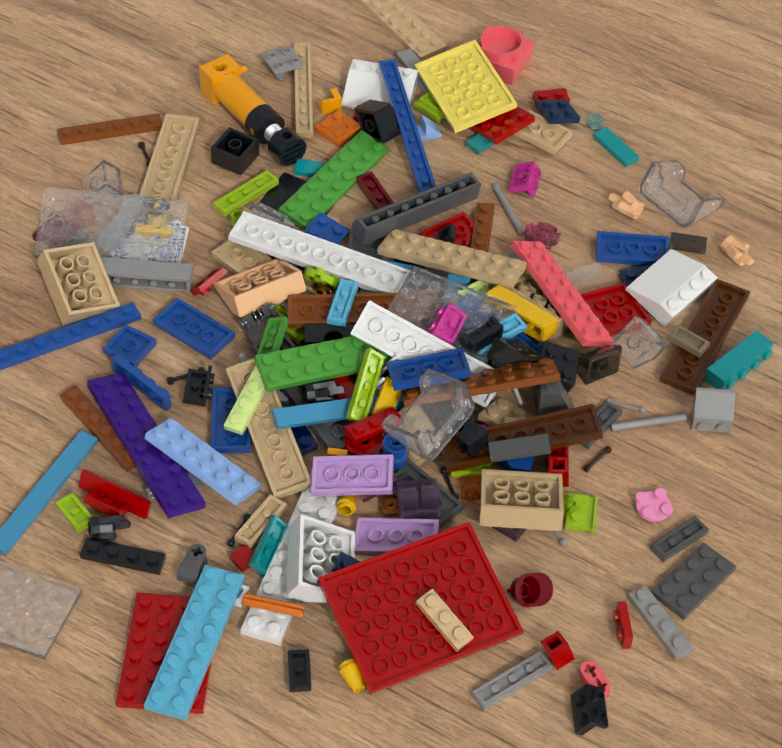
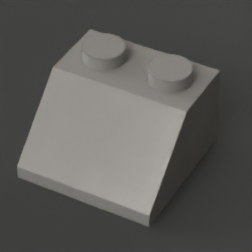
M696 387L691 408V430L730 433L734 419L736 390Z

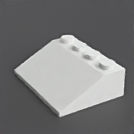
M353 59L342 98V107L354 109L357 105H361L369 99L390 103L378 66L379 63ZM398 67L411 106L418 86V70Z
M671 249L627 286L626 290L665 328L704 294L718 277L704 264Z
M300 514L289 526L286 596L303 602L327 603L317 581L318 577L332 573L333 566L341 551L355 558V532Z

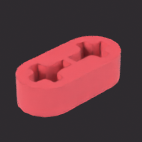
M585 661L582 663L579 676L584 685L590 684L597 687L598 684L600 688H604L606 699L609 696L611 687L606 676L595 662ZM586 669L590 672L593 671V677L589 672L585 673Z

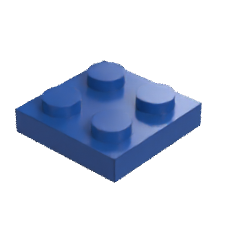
M125 324L105 345L103 353L110 357L118 354L122 358H126L136 368L157 345V341L155 338Z

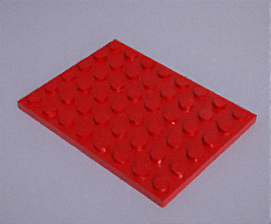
M470 522L318 577L317 580L369 695L520 636L524 632ZM431 589L438 594L474 636L473 640L458 652L452 648L415 604L419 598Z

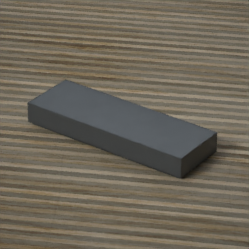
M608 401L596 411L603 434L608 430L610 424H613L623 412V410ZM597 440L580 443V445L589 449Z
M548 434L488 442L491 462L551 454Z
M694 516L652 543L649 549L662 562H665L708 534L709 528Z

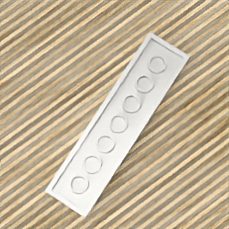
M370 300L350 333L353 337L390 357H394L398 353L399 357L396 360L457 349ZM465 353L472 373L481 372L484 369L494 370V368ZM495 392L465 398L483 408H487Z

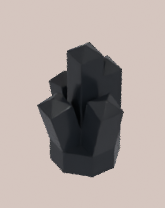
M335 380L306 384L307 402L312 404L333 401L328 396L344 393L346 388L343 385L336 386L338 382Z
M120 514L88 517L89 536L91 539L115 540L117 534L114 530L130 528L131 522L128 519L122 520L123 517Z

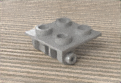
M290 46L260 54L264 63L269 66L270 71L280 81L285 80L286 72L305 66Z

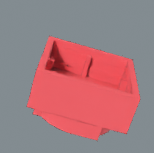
M487 26L477 42L502 81L513 85L533 55L534 41L523 38L522 31L507 26Z

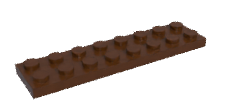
M716 279L688 328L689 331L709 341V348L699 358L678 346L662 373L660 382L695 395L696 387L700 388L705 379L707 368L713 364L747 302L751 291Z
M594 404L485 427L489 433V442L548 434L550 450L603 439ZM456 434L443 437L446 442L441 446V451L447 473L494 463L490 459L489 445L471 458L458 447Z

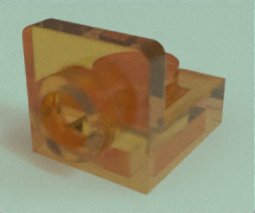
M480 475L460 476L461 500H480Z

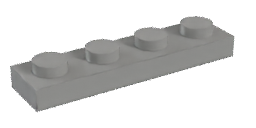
M646 585L628 593V600L674 661L692 653V645Z

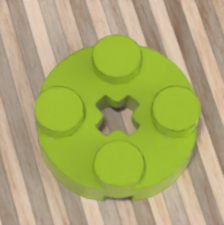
M306 266L303 273V278L315 285L323 283L324 286H328L331 290H336L340 281L339 277L329 276L326 274V270L319 267L314 269Z

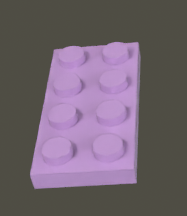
M391 454L313 457L312 496L393 494L394 456Z
M358 518L355 532V554L378 556L437 534L439 532V519Z

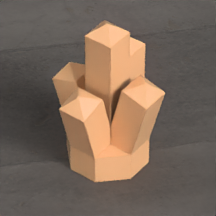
M629 191L623 192L622 197L615 193L609 194L608 199L613 201L612 208L632 219H637L642 213L644 203L635 198Z
M734 235L724 239L721 244V250L739 266H744L745 264L751 266L754 262V259L748 255L750 244L739 240Z

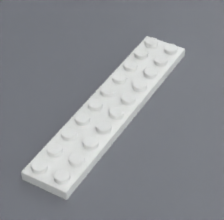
M245 211L228 235L229 241L304 268L306 266L314 269L316 267L322 268L327 271L326 274L329 276L334 275L340 279L357 281L360 288L374 293L402 292L408 282L411 271Z
M311 487L303 490L289 520L285 535L256 595L299 604L300 600L286 596L289 526L300 514L333 524L338 514V506L336 504L341 496H312ZM250 607L240 629L241 634L281 646L293 616Z

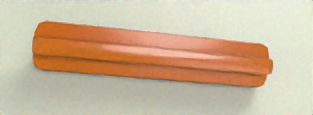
M245 593L242 600L244 606L296 617H302L305 611L304 605Z

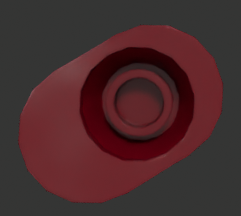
M525 573L512 581L507 592L511 593L512 599L522 607L542 606L550 601L553 595V584L549 576L544 573Z

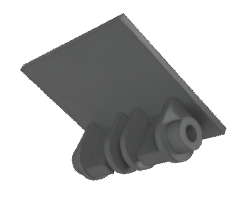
M267 302L260 307L262 312L257 308V315L252 311L254 317L249 313L239 321L253 344L262 340L269 318L281 317L272 302L270 304Z

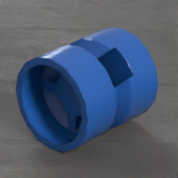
M399 432L387 434L383 439L382 455L393 454L394 470L403 468L408 461L409 442L407 437Z

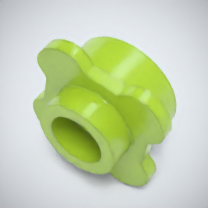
M234 210L230 214L231 220L229 224L234 226L244 211Z

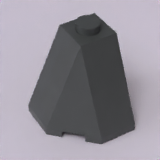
M561 381L536 385L534 390L536 416L574 408V404Z

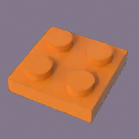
M336 110L315 125L314 131L340 148L361 131V127L358 122L341 111Z

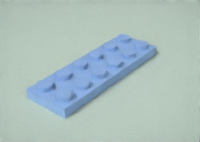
M172 418L146 432L144 439L235 506L261 488L262 484L254 477L250 476Z

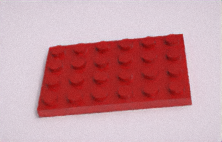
M136 593L116 698V707L144 709V703L189 603L190 596ZM212 660L190 713L204 714Z

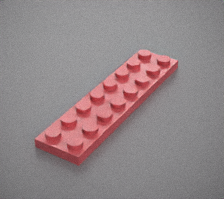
M513 241L510 247L521 261L527 262L526 269L582 346H611L614 340L609 335V332L603 327L599 318L595 316L590 306L575 289L562 268L558 266L554 257L545 248V245L539 241Z

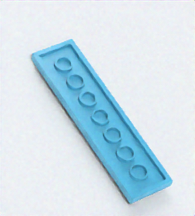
M208 565L204 566L144 703L145 710L183 721L187 720L244 584L245 575Z

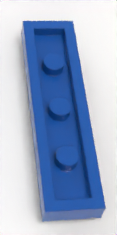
M118 354L111 358L113 371L116 373L123 372L132 386L164 411L171 408V395L166 389L159 387L153 379H149L139 368L132 366L126 358H122Z

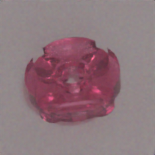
M532 222L525 227L524 241L542 242L545 248L550 250L552 246L559 243L561 234L560 232L557 233V228L551 224L539 222L538 225H533Z

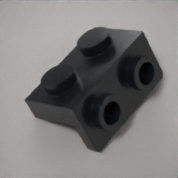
M208 366V371L188 369L182 403L206 407L207 399L211 400L213 389L209 388V384L213 385L215 373H211L212 366Z
M585 684L570 695L575 734L582 736L595 726L603 729L609 727L605 695L602 688Z

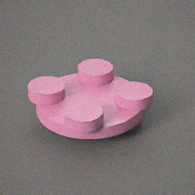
M658 488L655 491L638 492L635 497L638 514L652 522L662 521L672 515L673 507L666 496V490Z

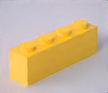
M500 284L485 293L484 304L504 319L517 313L527 325V329L523 332L543 343V341H546L556 333L557 317Z

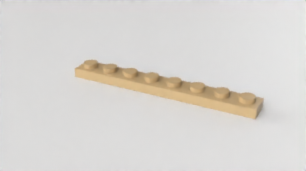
M294 42V52L305 64L304 67L295 69L296 133L301 138H313L311 42Z

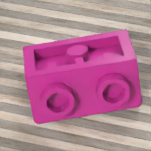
M535 161L515 164L509 185L511 193L528 191L530 197H535L539 178H541V170L537 167Z
M449 302L446 306H441L435 313L437 318L430 323L427 330H429L430 334L452 345L468 315Z

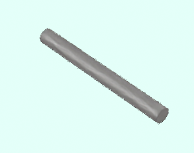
M494 184L492 188L519 236H524L526 232L499 184Z
M686 413L614 423L610 424V428L613 432L686 421L687 415Z

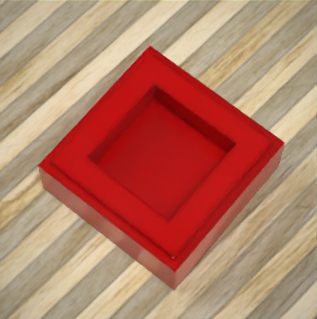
M244 545L230 554L229 559L241 572H244L251 567L248 564L254 553L247 545Z

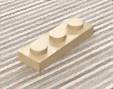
M270 494L234 535L235 541L252 549L260 540L272 515L280 517L287 509V503Z
M433 589L416 601L417 607L456 652L473 640L474 636Z

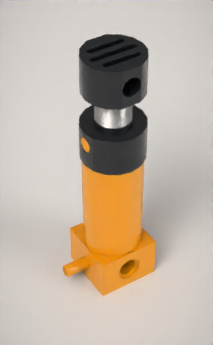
M226 54L199 66L201 93L213 105L221 102L254 138L259 139L260 144H268V151L280 164L291 166L297 162V159L303 157L306 152V142L292 128H284V119L241 78V74L247 72L245 65L240 66L229 54Z

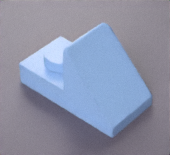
M421 115L420 124L417 125L421 141L442 137L437 124Z

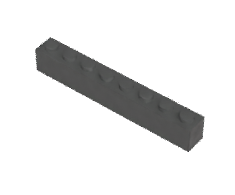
M468 173L362 215L355 220L353 234L362 245L388 235L393 230L404 229L477 199L481 183L472 173Z

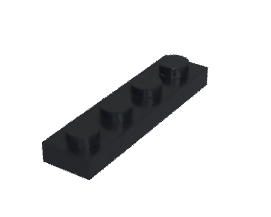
M86 537L80 552V558L160 575L166 560V554Z

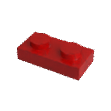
M566 88L533 92L535 104L536 101L545 99H565L568 103L570 102Z
M224 267L214 269L192 287L190 292L193 296L207 294L210 292V287L213 283L222 280L227 271Z
M619 601L616 610H613L614 623L618 624L616 630L617 640L621 641L622 649H630L633 633L627 602Z

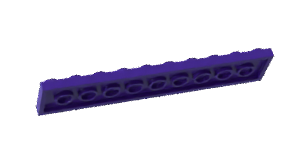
M123 372L88 380V389L167 518L204 509L206 502L184 467L144 439L146 432L157 425Z

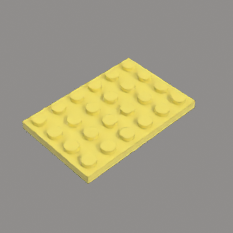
M476 40L414 64L419 76L455 133L517 108V102Z

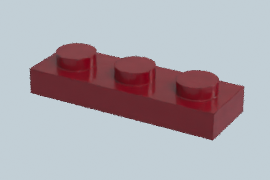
M372 171L356 176L357 184L376 210L394 203Z

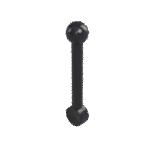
M200 367V368L198 369V370H201V371H205V369H204L203 367ZM187 374L175 378L168 377L167 384L173 385L175 381L187 378Z
M442 467L440 473L444 475L451 494L459 500V495L455 494L446 468Z
M250 514L244 515V521L242 522L236 533L251 517ZM234 536L227 542L229 547L235 545Z

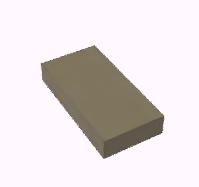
M679 324L668 335L667 339L699 358L710 346L709 341Z

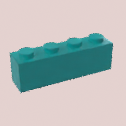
M756 330L708 367L704 381L715 389H732L738 380H743L752 369L756 370L761 362L767 361L772 356L774 343Z

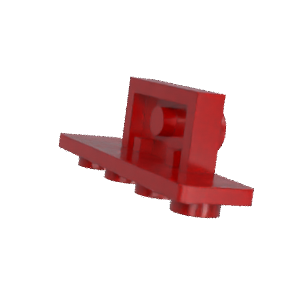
M86 469L81 471L78 486L89 492L85 495L84 503L108 515L120 514L123 516L130 512L142 519L148 518L151 506L150 500Z

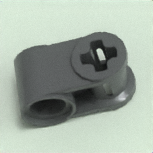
M196 543L188 548L186 556L178 569L177 580L193 585L197 584L204 566L208 563L204 545Z

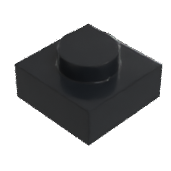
M449 224L439 230L437 240L453 243L456 237V227L453 224Z

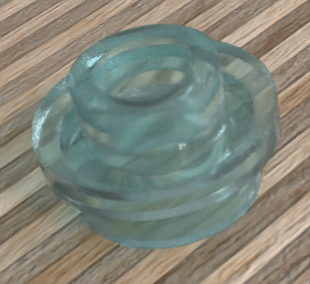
M591 114L587 118V126L592 129L601 128L603 126L602 116Z

